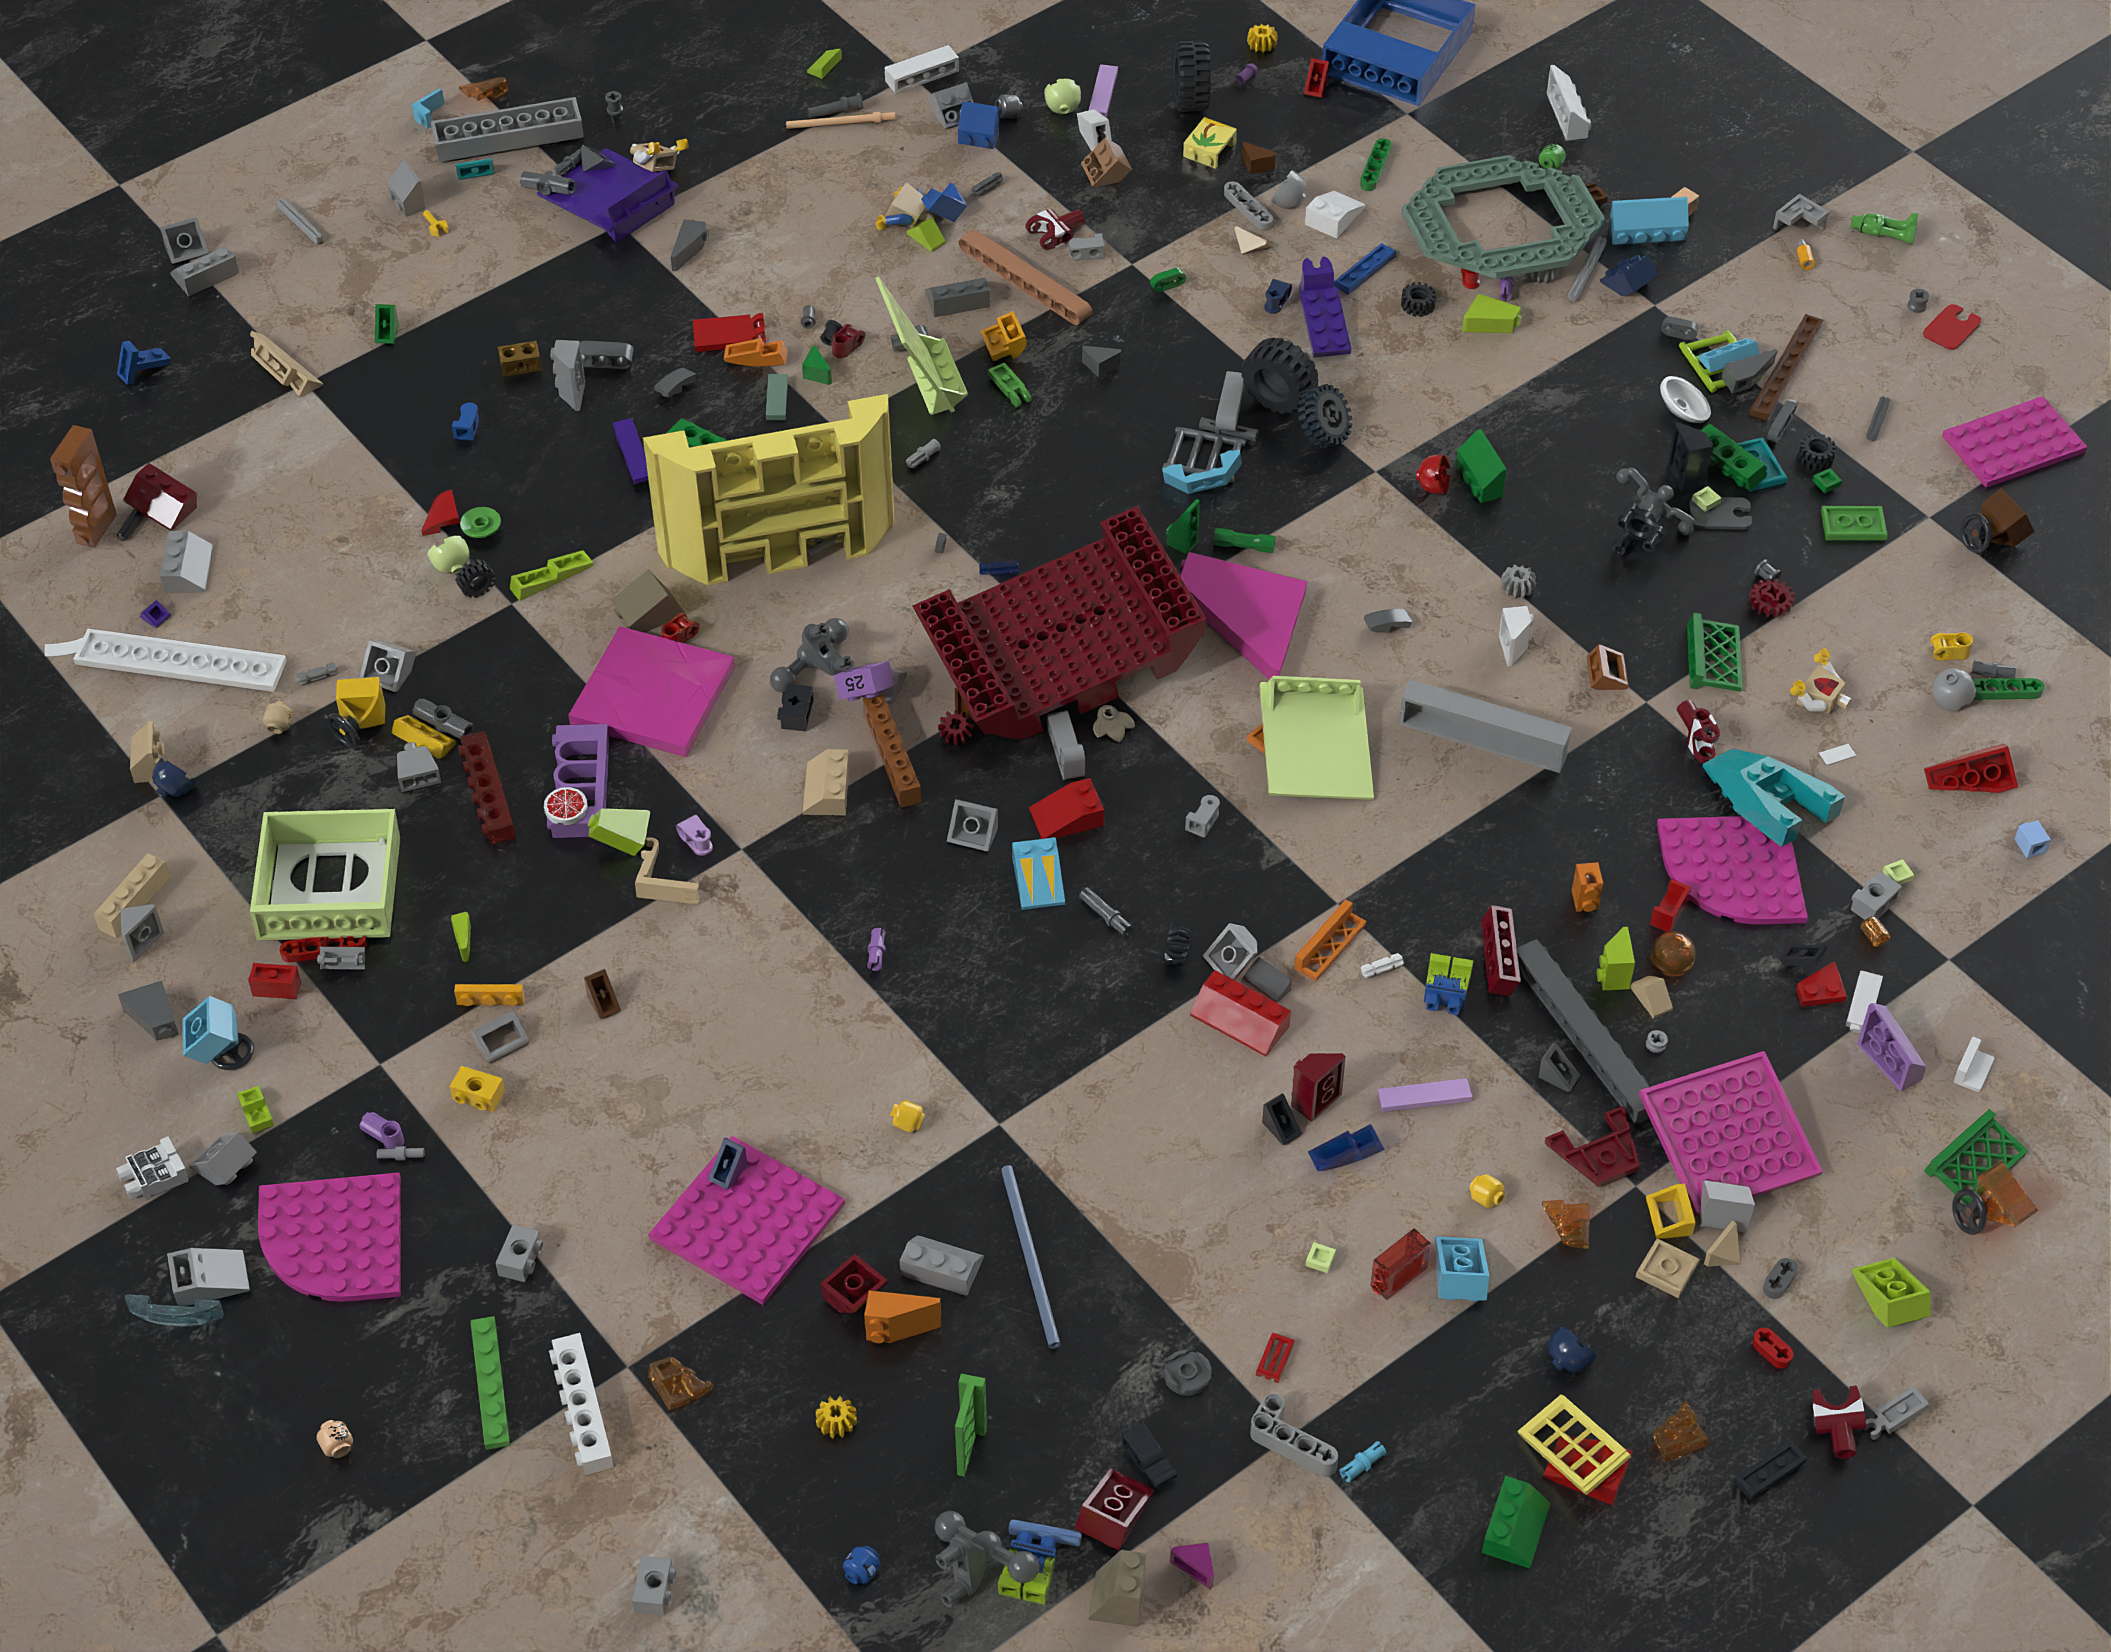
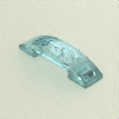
M125 1295V1301L130 1312L146 1321L160 1325L194 1326L215 1321L224 1315L221 1303L217 1300L196 1299L194 1307L154 1305L150 1297L145 1295Z

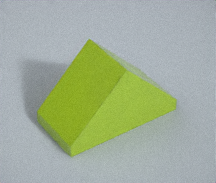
M933 217L907 230L909 236L931 252L946 244Z

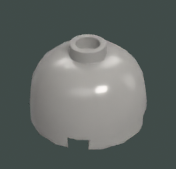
M1293 170L1287 175L1288 179L1282 182L1271 200L1282 208H1292L1297 203L1301 205L1306 197L1304 194L1306 189L1305 181Z
M1958 668L1945 669L1933 681L1932 693L1934 700L1941 708L1948 711L1960 710L1962 706L1969 705L1975 697L1976 688L1973 679L1964 670Z

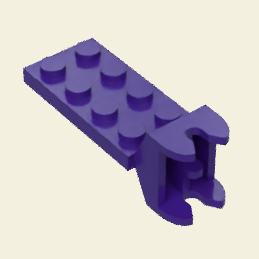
M1323 256L1320 260V267L1315 268L1313 262L1306 258L1302 263L1299 293L1313 358L1351 354L1352 348L1338 287L1334 288L1332 263L1327 257Z

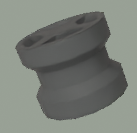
M1923 289L1912 290L1907 305L1909 310L1915 313L1924 312L1927 308L1929 293Z

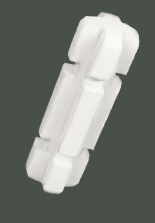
M1397 953L1391 955L1390 958L1386 957L1374 961L1371 965H1363L1361 973L1365 978L1374 976V973L1377 975L1389 971L1394 966L1395 968L1404 964L1403 958Z

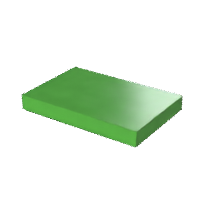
M1882 506L1821 507L1826 540L1887 539L1888 535Z

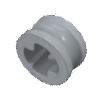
M1658 1030L1651 1031L1646 1040V1047L1652 1052H1662L1668 1042L1666 1034Z

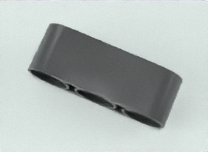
M599 341L580 342L583 367L627 369L631 366L634 349L630 344Z

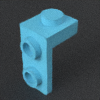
M440 88L412 104L414 119L427 129L431 127V111L444 104L443 91Z

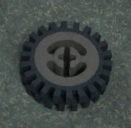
M1324 384L1305 391V394L1301 396L1303 400L1299 401V405L1302 406L1298 408V412L1302 413V416H1299V421H1304L1301 427L1302 429H1307L1305 432L1306 437L1310 436L1309 440L1315 442L1314 445L1320 446V448H1328L1343 443L1348 439V435L1351 434L1349 429L1353 425L1349 423L1353 419L1352 416L1348 415V412H1351V408H1346L1348 401L1347 399L1342 400L1344 394L1339 393V389L1334 388L1333 385Z

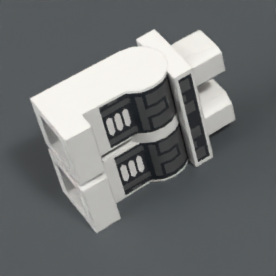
M168 1136L161 1139L160 1144L153 1148L139 1151L133 1156L132 1154L126 1156L127 1163L116 1168L121 1182L134 1179V1181L124 1185L130 1199L142 1195L144 1200L151 1198V1195L159 1194L189 1181L186 1169Z

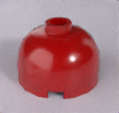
M1429 456L1423 460L1419 469L1416 470V479L1426 492L1432 494L1448 492L1451 475H1447L1446 468H1450L1447 456Z

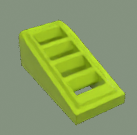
M468 912L452 915L451 921L462 960L467 962L469 961L471 924Z

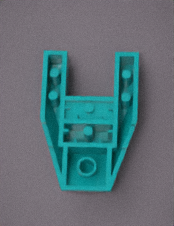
M1732 748L1703 763L1702 766L1713 782L1720 785L1724 797H1728L1733 803L1732 808L1781 847L1796 840L1802 823V819L1784 806L1785 803L1794 799L1822 822L1827 823L1840 815L1846 797L1830 784L1778 760Z

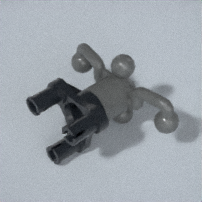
M1623 468L1617 472L1616 477L1619 483L1628 484L1633 478L1640 485L1637 495L1641 501L1638 505L1628 502L1622 508V514L1616 520V526L1622 529L1619 534L1620 538L1613 546L1614 551L1620 547L1617 553L1624 554L1629 544L1638 539L1647 538L1643 542L1642 547L1647 552H1653L1657 544L1666 536V530L1657 523L1660 517L1670 519L1676 516L1683 520L1677 527L1679 533L1683 536L1690 535L1693 532L1694 518L1679 508H1671L1666 503L1674 494L1671 486L1663 485L1658 489V492H1652L1649 490L1648 482L1636 469Z

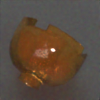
M1675 931L1666 932L1654 942L1650 960L1656 969L1658 967L1663 970V974L1680 976L1686 974L1693 967L1696 949L1692 940L1687 935Z

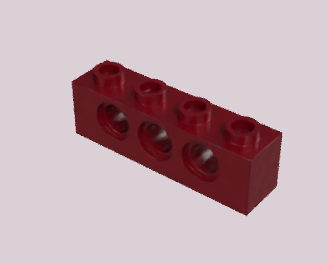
M1491 905L1481 919L1489 993L1510 996L1520 983L1512 909Z

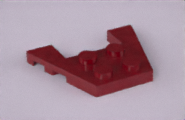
M1624 1106L1605 1113L1604 1119L1614 1133L1575 1148L1564 1130L1545 1137L1544 1143L1597 1187L1637 1172L1640 1165L1635 1145L1630 1135V1126L1626 1119Z

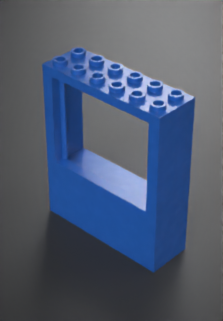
M1357 0L1323 45L1322 60L1329 61L1328 76L1420 106L1473 33L1476 4L1464 0ZM1382 7L1453 32L1440 50L1435 52L1366 29V27Z

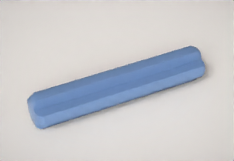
M1011 1520L1009 1524V1534L1018 1536L1020 1531H1025L1033 1534V1539L1042 1540V1537L1047 1536L1054 1538L1056 1543L1080 1546L1082 1540V1533L1080 1531L1018 1520Z

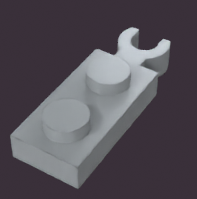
M1913 1386L1874 1411L1876 1419L1870 1418L1866 1420L1867 1429L1870 1427L1876 1429L1871 1432L1872 1440L1879 1438L1882 1430L1886 1429L1890 1434L1929 1409V1403Z

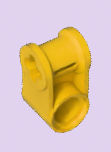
M1937 633L1930 639L1931 645L1934 646L1933 657L1938 661L1965 660L1970 656L1973 638L1968 633Z

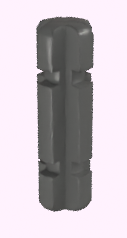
M996 172L978 185L973 186L971 189L973 195L979 196L984 191L986 192L996 186L997 183L1002 182L1004 179L1002 174Z

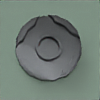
M1181 1350L1168 1357L1164 1366V1379L1166 1385L1173 1392L1191 1396L1207 1388L1211 1381L1212 1368L1209 1360L1203 1354L1191 1352V1350Z

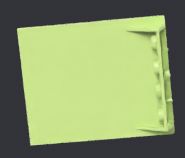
M876 277L875 279L900 340L910 354L907 359L929 413L933 415L948 409L951 413L954 412V406L965 398L968 392L944 338L938 339L919 334L880 277Z
M1272 676L1268 682L1260 683L1269 796L1374 799L1363 688L1360 687V680Z

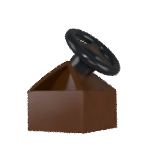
M2002 488L1982 503V515L1971 513L1964 518L1961 524L1962 541L1965 547L1973 553L1984 552L1991 542L2016 547L2035 532L2027 514ZM1972 519L1979 520L1976 527H1967ZM1967 534L1975 539L1977 547L1970 543Z

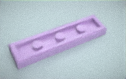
M1100 65L1089 110L1094 109L1104 117H1107L1118 66Z
M1467 1078L1382 1088L1377 1091L1382 1112L1470 1102L1472 1100Z

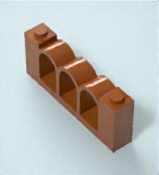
M73 425L50 460L54 473L57 474L58 484L64 487L63 502L66 506L70 507L69 521L74 526L72 531L76 543L95 548L117 513L92 429Z

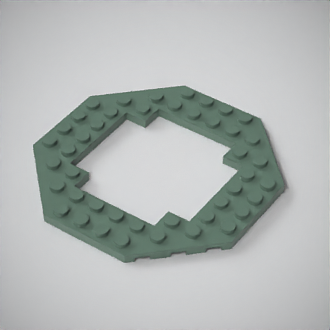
M1510 155L1438 167L1435 175L1429 177L1423 184V188L1420 191L1417 190L1410 198V202L1402 207V216L1425 257L1495 279L1569 266L1604 225L1605 218L1580 176L1574 174L1571 177L1563 175V171L1550 167L1546 170L1540 168L1539 164L1527 160L1524 163L1516 161V157ZM1521 182L1526 192L1544 189L1565 224L1551 227L1550 234L1553 239L1484 251L1479 240L1466 243L1459 242L1441 207L1455 205L1453 194Z

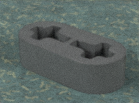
M1666 317L1661 326V331L1665 335L1686 340L1695 339L1699 330L1697 323L1676 317Z
M1783 1258L1776 1263L1764 1282L1763 1291L1766 1296L1778 1299L1784 1295L1797 1274L1798 1266L1795 1261ZM1786 1268L1790 1269V1271H1787L1785 1275L1781 1274L1782 1270H1785ZM1776 1282H1779L1778 1287L1775 1289L1771 1288Z

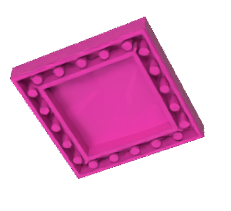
M619 626L569 713L570 725L607 724L609 736L687 757L735 668L734 657Z

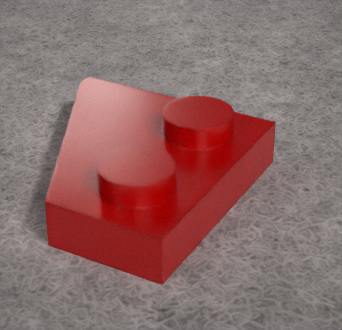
M1835 962L1828 964L1797 983L1796 987L1802 1007L1845 1002L1847 997Z

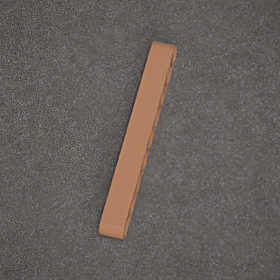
M972 230L959 239L958 243L963 252L1072 324L1079 325L1092 315V308L1086 301L979 231Z

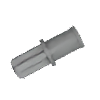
M932 439L925 446L919 447L916 453L907 458L906 463L908 467L915 468L923 461H928L931 455L940 450L939 442L936 439Z

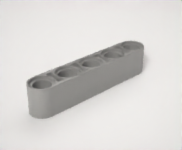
M1226 372L1215 429L1236 430L1245 390L1244 378H1242L1241 373Z

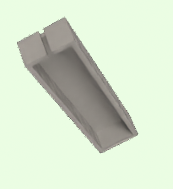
M1411 679L1402 695L1399 725L1558 773L1561 772L1568 754L1572 727Z

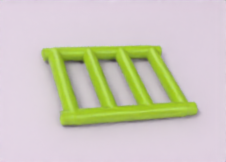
M1729 330L1725 331L1722 335L1688 344L1685 342L1679 344L1681 351L1711 393L1727 386L1723 379L1713 382L1709 377L1722 373L1724 368L1714 372L1704 369L1700 364L1702 362L1698 359V356H1694L1692 350L1726 341L1730 344L1737 342Z

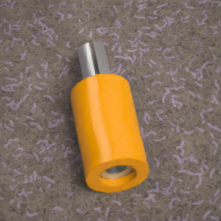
M1799 239L1797 255L1800 266L1803 270H1810L1815 265L1811 248L1805 244L1804 239Z

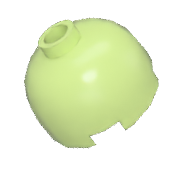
M1058 79L1057 83L1051 86L1048 84L1045 88V100L1048 107L1053 112L1059 114L1073 112L1081 101L1080 86L1070 79Z
M461 536L444 539V544L437 548L433 545L428 550L427 555L434 568L440 572L452 574L460 572L459 568H463L464 564L468 562L470 554L468 546Z

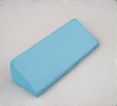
M1745 338L1698 356V359L1710 372H1714L1724 368L1725 364L1731 361H1738L1748 356L1758 355V342Z

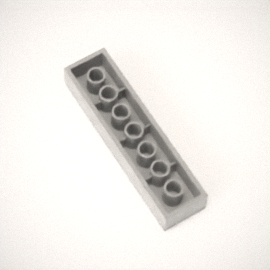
M575 97L430 121L439 162L584 137L582 120Z

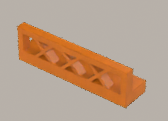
M1345 899L1295 955V970L1317 981L1366 926V921L1352 913L1353 903ZM1348 920L1358 924L1355 928L1346 929L1345 923ZM1344 935L1345 940L1343 942L1333 943L1332 938L1334 936ZM1322 950H1332L1331 956L1321 957L1320 952ZM1319 963L1320 967L1316 973L1306 968L1309 964Z

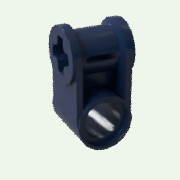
M1277 279L1271 281L1265 293L1267 301L1264 309L1266 312L1276 314L1281 311L1286 300L1290 297L1292 284Z

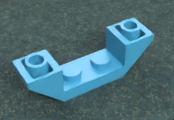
M1240 449L1220 454L1222 468H1213L1209 471L1193 473L1189 476L1184 475L1182 464L1162 468L1164 481L1188 494L1227 485L1242 464Z

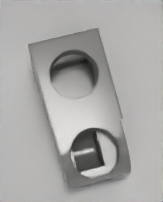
M1102 233L1094 234V238L1071 239L1069 241V257L1073 260L1104 259Z
M1213 795L1204 796L1197 812H1189L1187 815L1185 830L1205 838L1218 818L1219 799Z

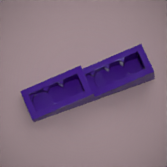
M632 418L613 422L615 437L624 455L625 464L634 484L648 481L646 456Z

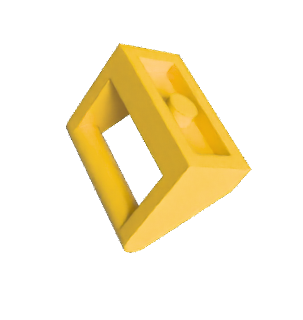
M1685 1183L1675 1184L1646 1196L1656 1238L1693 1235L1695 1219ZM1674 1201L1679 1222L1663 1228L1657 1203Z

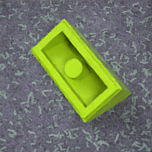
M841 49L826 51L807 70V73L823 78L842 59Z

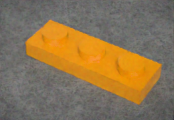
M455 984L454 992L457 1005L515 1006L524 1005L525 1002L522 984Z

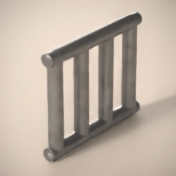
M1176 427L1175 434L1177 435L1168 462L1164 463L1163 468L1176 465L1184 436L1196 438L1187 466H1182L1183 472L1186 475L1201 473L1215 468L1223 443L1234 445L1232 451L1239 449L1241 451L1242 446L1246 444V439ZM1203 440L1215 441L1206 470L1194 468ZM1234 476L1231 478L1229 482H1234Z

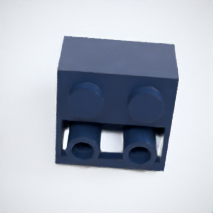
M1636 255L1629 260L1627 258L1617 263L1618 266L1616 268L1613 267L1605 272L1606 275L1600 279V282L1619 295L1624 296L1637 291L1656 277L1658 273L1648 255L1642 257Z

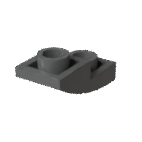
M685 368L677 369L660 380L655 385L654 390L662 393L665 397H672L674 394L682 392V386L696 381L697 374Z
M1405 609L1380 610L1364 616L1370 631L1376 633H1388L1391 626L1395 628H1410L1412 623Z

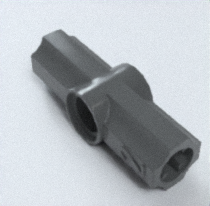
M524 171L520 179L522 187L536 189L543 195H549L551 192L572 195L575 192V180L558 177L552 171H547L545 174Z
M420 698L415 703L413 715L435 725L438 732L450 733L461 740H468L472 736L474 725L453 714L448 706H437L426 699Z

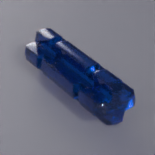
M1017 561L979 564L980 575L1019 572Z

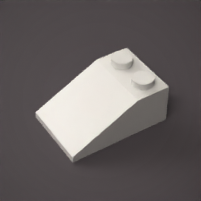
M1336 191L1316 197L1306 207L1305 225L1337 239L1364 210L1366 204Z

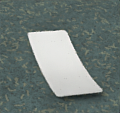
M83 638L65 643L45 644V656H61L76 653Z

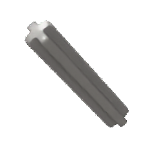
M285 198L277 201L278 208L316 244L324 241L323 235Z

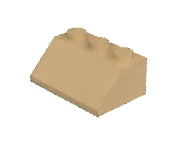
M827 749L807 762L803 815H846L850 768L848 749Z

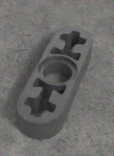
M1787 399L1770 427L1767 436L1768 440L1776 443L1779 441L1795 414L1798 401Z

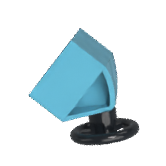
M208 996L183 1018V1056L205 1064L211 1061L214 1066L222 1070L239 1069L251 1060L254 1054V1044L247 1035L238 1033L237 1019L232 1004ZM242 1041L247 1045V1053L244 1058L238 1054V1048ZM227 1056L233 1058L235 1063H223L217 1057Z

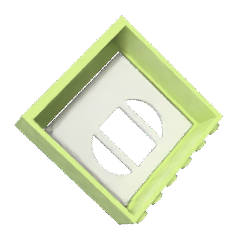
M395 809L264 812L250 907L256 939L341 938L340 936L346 938V936L362 938L364 935L366 937H390L400 845V834ZM277 846H278V853H277V860H276L275 875H274V880H273L274 867H275V859H276V852H277ZM346 855L343 890L341 892L314 893L313 885L317 857ZM354 856H358L367 863L369 872L366 880L359 887L350 891ZM309 857L306 889L302 892L292 884L291 873L300 861Z

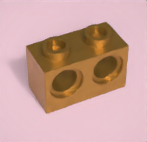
M536 341L498 347L503 377L542 370Z

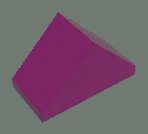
M1208 1543L1177 1546L1170 1550V1563L1211 1590L1214 1582V1572Z

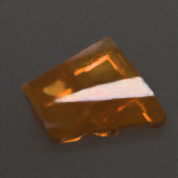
M503 77L459 86V90L468 98L473 96L478 101L489 95L495 99L509 91L507 79Z
M1564 1200L1542 1201V1206L1563 1244L1575 1248L1589 1249V1204H1565Z
M673 1357L650 1363L648 1378L669 1411L696 1400L713 1388V1384L709 1380L704 1383L695 1377V1371L682 1366Z
M1683 1402L1680 1405V1410L1674 1416L1670 1415L1662 1426H1659L1652 1432L1655 1445L1664 1462L1709 1445L1708 1437L1698 1425L1697 1417L1687 1402Z

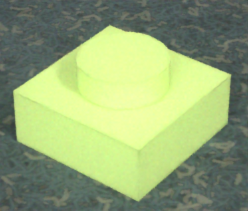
M1707 486L1693 494L1692 501L1706 512L1720 504L1721 497Z
M1903 859L1886 865L1883 868V873L1900 885L1913 881L1914 874Z
M1313 1242L1305 1266L1328 1273L1335 1257L1336 1249Z

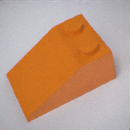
M869 1291L864 1315L866 1339L875 1343H891L940 1328L942 1324L940 1298Z

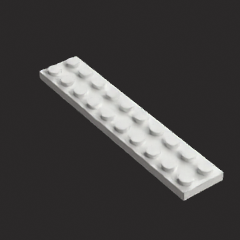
M87 629L73 659L75 665L274 692L287 662L285 655Z

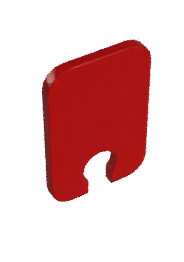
M1950 304L1924 329L1923 335L1928 340L1948 350H1955L1980 326L1981 318L1971 313L1967 320H1959L1956 318V315L1960 314L1963 308L1956 304Z

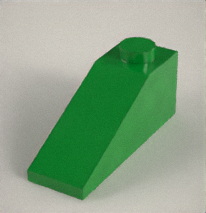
M1196 499L1166 531L1167 545L1185 554H1188L1198 543L1200 500Z

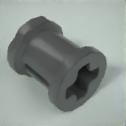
M612 91L605 95V100L608 102L607 113L612 116H618L623 112V107L620 105L622 97L619 92Z
M1768 560L1761 561L1754 571L1755 575L1763 577L1766 581L1769 578L1771 582H1774L1775 579L1779 581L1782 575V571L1774 569L1769 565Z

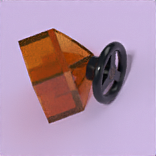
M2002 1160L1978 1176L1977 1193L1971 1189H1961L1955 1194L1952 1202V1212L1957 1225L1963 1232L1969 1235H1976L1982 1232L1987 1220L2016 1227L2038 1212V1209ZM1963 1196H1970L1973 1199L1967 1205L1960 1202ZM1960 1212L1964 1213L1965 1217L1968 1219L1970 1227H1968L1964 1223V1221L1961 1218Z

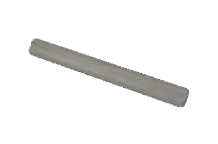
M1600 236L1596 239L1568 294L1570 301H1578L1606 246V238Z

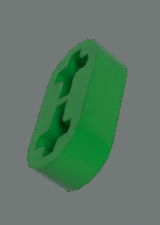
M1173 268L1155 274L1150 280V285L1156 292H1163L1182 285L1186 281V275L1181 268Z

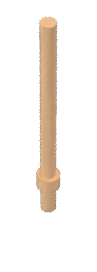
M873 112V114L786 121L787 129L872 121L874 123H881L883 120H895V112Z

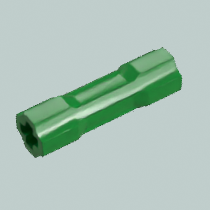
M1216 528L1213 545L1224 547L1237 546L1255 549L1259 552L1274 553L1276 536L1266 534L1253 535L1238 533L1230 529Z

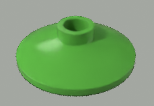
M477 507L467 511L462 516L460 525L466 535L474 538H483L494 534L499 529L501 518L494 509Z

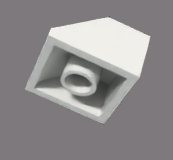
M1527 606L1502 609L1499 638L1507 667L1512 666L1528 649L1529 640L1532 639L1530 628L1534 626V618L1532 614H1529Z

